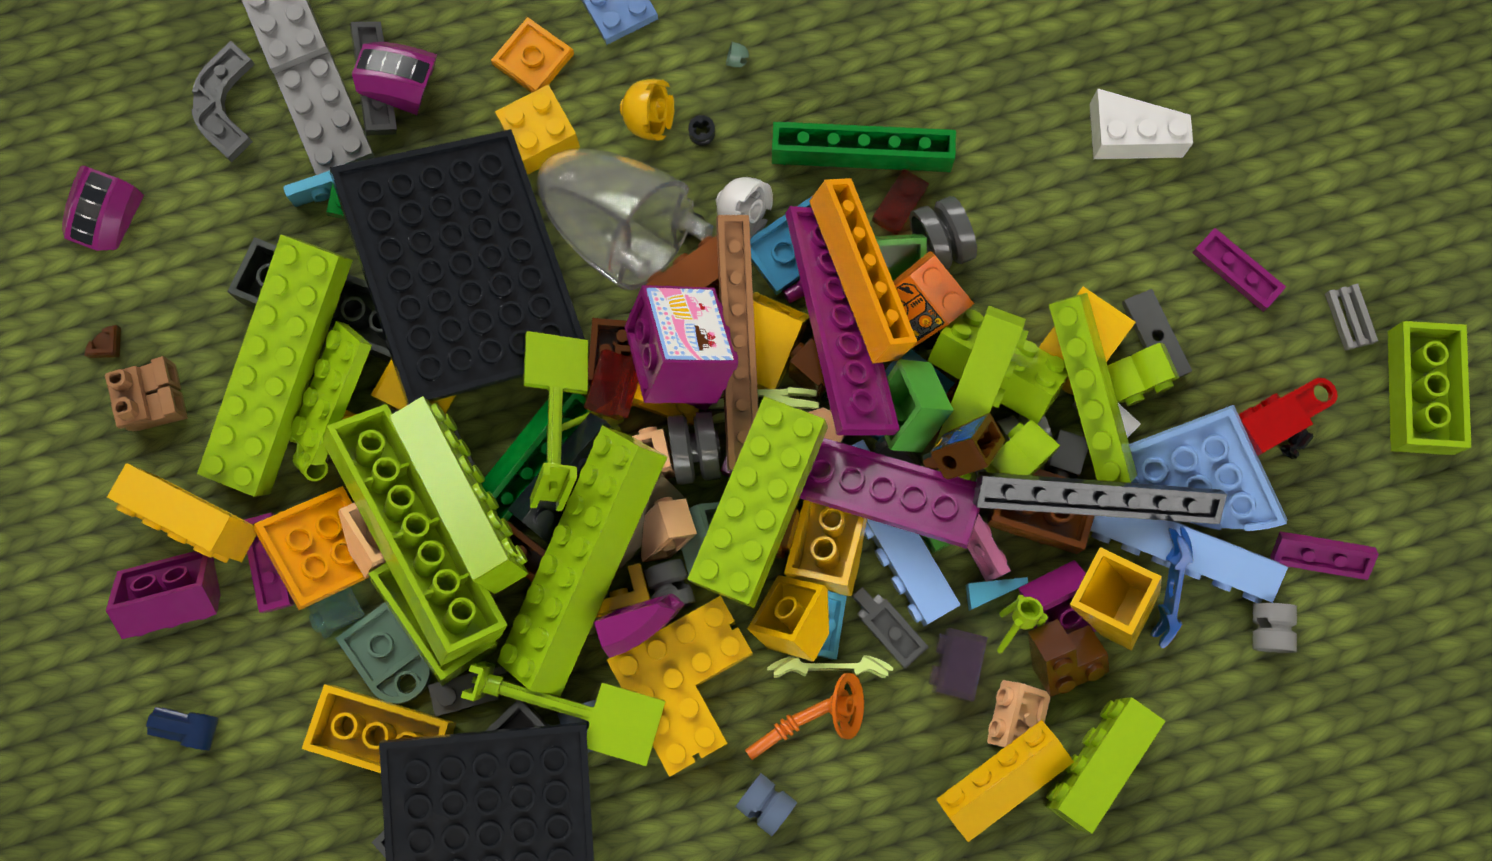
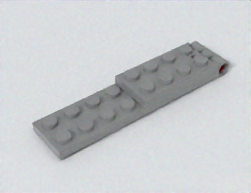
M242 0L315 174L318 175L330 171V167L374 158V153L309 1Z

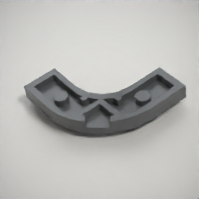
M232 41L222 48L200 71L192 89L194 98L193 109H191L194 121L203 136L231 162L253 141L229 119L226 114L225 100L232 86L255 65L251 58Z

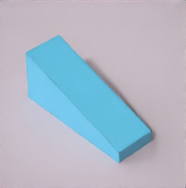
M1028 577L968 583L965 586L969 611L1027 584Z

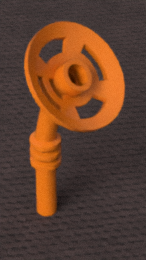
M844 673L838 679L833 695L830 698L792 716L788 714L786 716L787 720L782 718L780 720L781 724H774L775 728L745 749L751 760H754L781 739L786 741L788 739L787 735H794V730L798 732L800 730L799 726L827 713L832 715L835 730L842 739L854 738L861 727L864 713V695L860 680L853 673ZM846 682L849 684L852 691V694L850 695L848 691L844 689Z

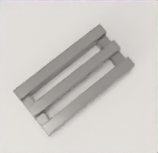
M1358 284L1342 287L1338 290H1330L1325 293L1345 351L1374 344L1378 341ZM1340 296L1346 311L1349 325H1351V328L1356 339V341L1354 342L1352 340L1349 328L1347 326L1343 311L1338 300V297Z

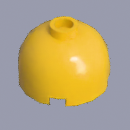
M647 79L632 84L620 103V113L623 116L624 123L628 130L639 138L656 141L663 140L666 137L662 135L665 127L667 129L672 127L674 97L673 95H668L666 87H670V85L663 79Z

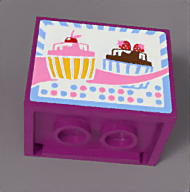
M641 286L626 322L625 331L644 403H717L723 390H726L733 371L738 367V354L733 350L730 340V328L725 324L723 306L721 301H718L715 288Z

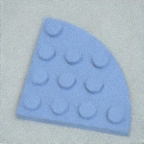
M1234 405L1129 444L1137 476L1131 483L1220 489L1227 494L1220 524L1190 523L1217 530L1229 528L1245 529V531L1270 529L1287 524V517Z

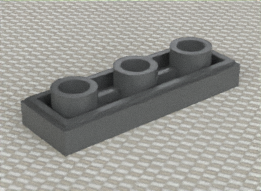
M1150 289L1125 299L1122 305L1128 317L1136 322L1133 328L1143 348L1145 349L1157 343L1165 344L1179 377L1190 374L1192 369L1153 290ZM1152 334L1157 335L1159 337V341H1155L1152 337Z

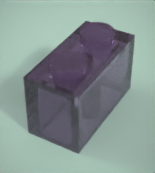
M948 628L945 631V635L939 634L936 653H940L938 666H932L928 684L933 685L932 693L973 702L988 637L953 628Z

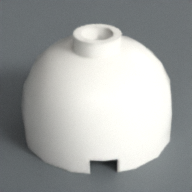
M751 177L734 179L719 192L716 198L717 216L749 215L751 238L760 232L768 221L762 218L766 209H772L773 192L771 186Z

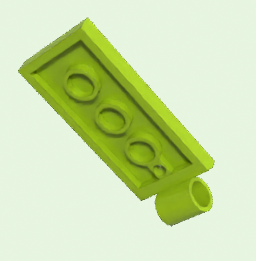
M339 321L335 322L333 330L326 337L325 350L321 359L316 362L314 368L315 375L310 387L304 392L303 405L291 426L292 434L289 440L290 442L297 443L296 452L293 455V463L309 481H319L328 473V464L325 461L328 451L323 444L326 426L342 420L372 347L368 341L348 324Z

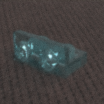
M351 587L308 606L311 615H309L311 625L317 633L321 632L324 639L330 637L333 631L354 623L365 615Z

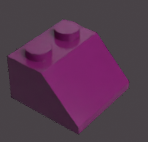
M1075 560L1018 588L1020 595L1033 597L1041 603L1043 613L1048 615L1045 624L1058 619L1067 634L1087 625L1091 627L1093 632H1096L1070 606L1086 575V572Z

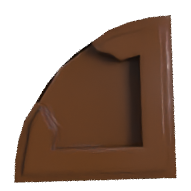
M112 325L102 329V332L92 342L89 341L84 356L88 358L120 357L121 327Z

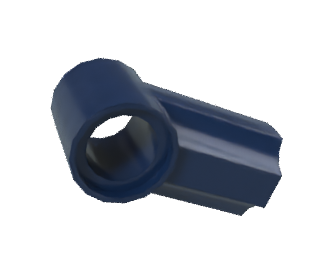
M155 707L147 720V735L181 742L180 745L209 751L219 718L195 712L187 714L177 710Z

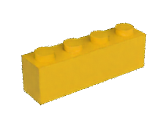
M1040 720L936 800L967 842H970L1072 765L1074 761L1054 733Z

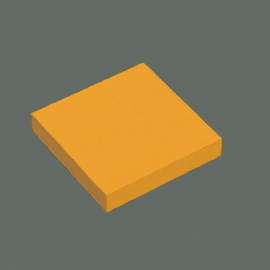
M527 17L491 59L493 66L532 93L551 83L574 55V50Z

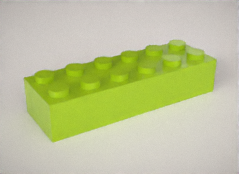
M422 396L390 415L389 417L472 580L493 594H497L527 576L529 573L524 564L528 560L519 545H513L510 539L513 531L504 518L500 519L495 510L499 508V505L492 493L484 490L481 484L485 481L484 476L476 465L472 466L467 457L471 455V452L463 439L458 440L454 431L458 428L449 413L444 414L438 403L432 405Z
M763 397L688 576L690 582L755 608L827 432L828 426L824 418L768 397Z

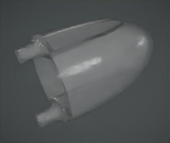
M571 149L555 153L547 158L538 172L537 186L539 197L553 226L590 266L621 289L635 290L641 288L642 285L647 284V280L651 275L658 271L663 272L679 251L687 233L692 234L700 241L713 233L712 229L714 226L694 214V201L687 197L689 191L687 184L639 160L602 150Z

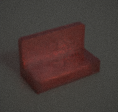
M607 349L601 351L584 405L586 410L618 421L628 418L639 382L632 355L624 356Z

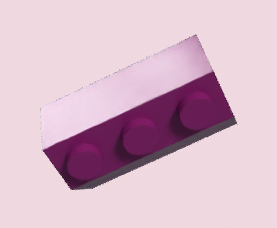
M197 551L117 571L105 611L121 639L143 636L152 631L173 628L186 622L198 619L204 620L210 616L217 615L221 594L214 557L210 558Z

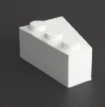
M1097 89L1090 102L1093 159L1183 158L1193 144L1191 115L1101 89Z

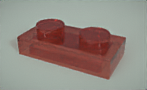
M903 168L873 215L872 221L891 233L898 235L909 219L910 212L916 208L928 189L929 183Z

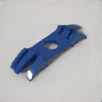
M1180 526L1181 536L1175 529H1168L1172 541V549L1167 555L1166 560L1170 562L1164 604L1158 605L1161 618L1151 631L1152 637H1159L1163 634L1158 644L1161 648H1165L1173 640L1182 626V622L1177 619L1183 579L1187 565L1193 563L1191 541L1183 526Z

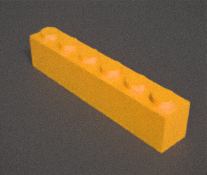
M851 178L824 180L809 202L873 364L898 361L917 343V339Z

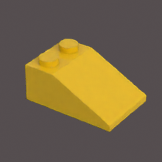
M804 500L785 567V575L790 578L824 585L830 592L852 596L860 564L867 519Z

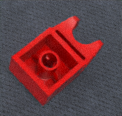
M1316 378L1281 398L1278 393H1275L1261 401L1258 405L1238 414L1257 456L1313 425L1310 418L1336 402L1338 397L1337 390L1333 383L1326 378ZM1315 386H1322L1327 390V401L1323 402L1315 397Z

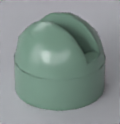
M731 42L726 65L735 68L744 66L747 63L745 58L749 57L747 48L739 43Z

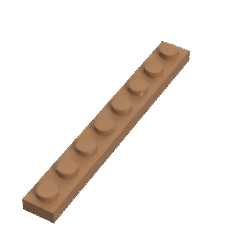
M718 215L716 217L719 298L723 306L725 324L730 328V340L733 350L738 354V367L733 371L727 388L724 390L727 470L734 469L758 411L749 215Z

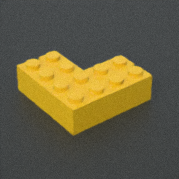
M721 595L660 629L640 645L625 653L607 659L621 688L666 701L653 747L669 777L697 762L693 755L699 753L702 759L728 744L697 686L750 657L753 653L740 629L737 627L732 630L731 626L735 625V620Z

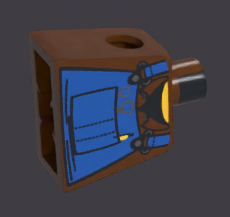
M988 413L943 434L931 452L923 455V463L926 468L940 470L943 477L949 480L987 468L1002 447L1005 439L991 413Z

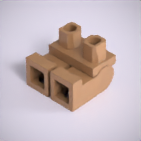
M164 356L152 359L150 364L141 367L132 366L105 374L116 427L120 429L125 428L128 431H141L188 419L182 392L178 391L181 389L176 364Z

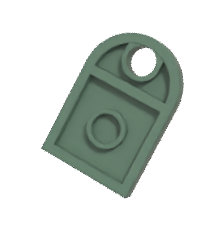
M385 602L335 638L369 689L379 699L389 703H407L418 698L427 689L431 681L432 671ZM406 675H412L416 680V687L410 693H404L400 688V681Z

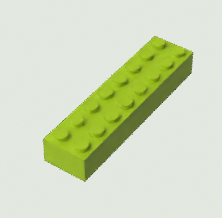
M280 235L198 469V475L253 497L271 494L292 434V422L299 415L304 392L311 381L316 362L318 361L353 262L352 259L297 238Z
M384 404L327 425L323 444L436 658L442 666L499 639L506 629L507 623L490 592L472 580L389 417L392 415V412L388 405Z
M603 425L593 442L590 454L580 471L578 481L567 500L565 510L553 532V537L545 555L540 561L537 573L527 590L525 600L514 620L513 627L497 660L503 668L530 691L561 696L667 460L666 455L631 435Z

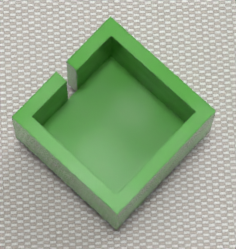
M923 234L875 236L893 281L927 254V237Z
M899 359L887 376L900 430L895 435H884L890 450L922 453L954 410L931 362Z

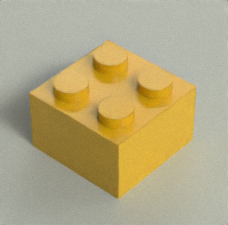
M549 84L495 111L503 131L512 130L527 175L580 148L576 132Z

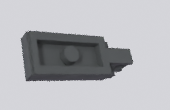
M863 587L851 596L862 608L857 614L862 619L863 624L903 669L907 668L929 648L887 599H883L879 594L872 598Z

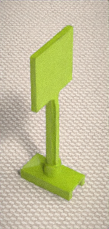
M526 331L523 386L547 389L549 391L547 463H543L531 493L530 508H537L539 501L542 500L556 502V511H563L577 479V467L561 464L563 392L584 395L588 392V340Z
M481 661L470 665L469 672L476 673L478 676H474L472 680L475 686L462 691L461 698L476 701L487 694L496 697L500 694L589 721L587 749L647 766L665 700L602 682L595 706L590 707L550 694L530 691L526 687L506 682L503 677L493 675L496 664Z

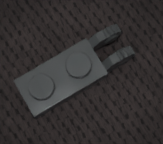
M501 666L494 669L493 675H510V673ZM476 673L455 677L444 686H441L439 682L428 685L435 717L496 701L503 695L499 694L496 697L487 694L476 701L461 698L462 691L475 686L472 680L474 676H478ZM517 682L513 683V684L522 686V683H517Z

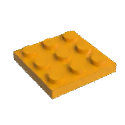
M343 486L254 524V531L298 610H302L367 579L363 576L348 551L340 521L339 509L352 504Z

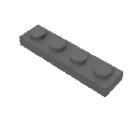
M381 21L351 22L350 30L356 64L363 44L384 42ZM360 94L366 136L396 134L397 126L394 107Z

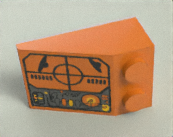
M931 251L893 281L917 339V343L913 347L949 325L974 305V302Z

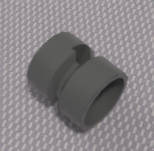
M682 559L660 563L643 571L648 589L655 592L651 597L652 599L672 593L684 603L682 608L696 602L691 585L686 584L684 581L688 575Z

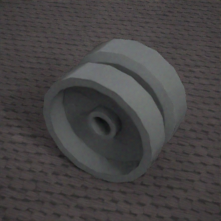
M954 196L936 201L934 210L929 206H923L910 212L909 219L912 234H923L927 237V253L929 251L933 252L947 270L950 269L952 260L957 264H963L976 258L977 244L970 220L961 203Z
M712 411L695 413L693 417L695 433H689L688 421L683 414L667 416L677 485L694 482L696 478L694 463L700 462L701 475L705 481L721 479L719 459L722 458L718 430H714Z

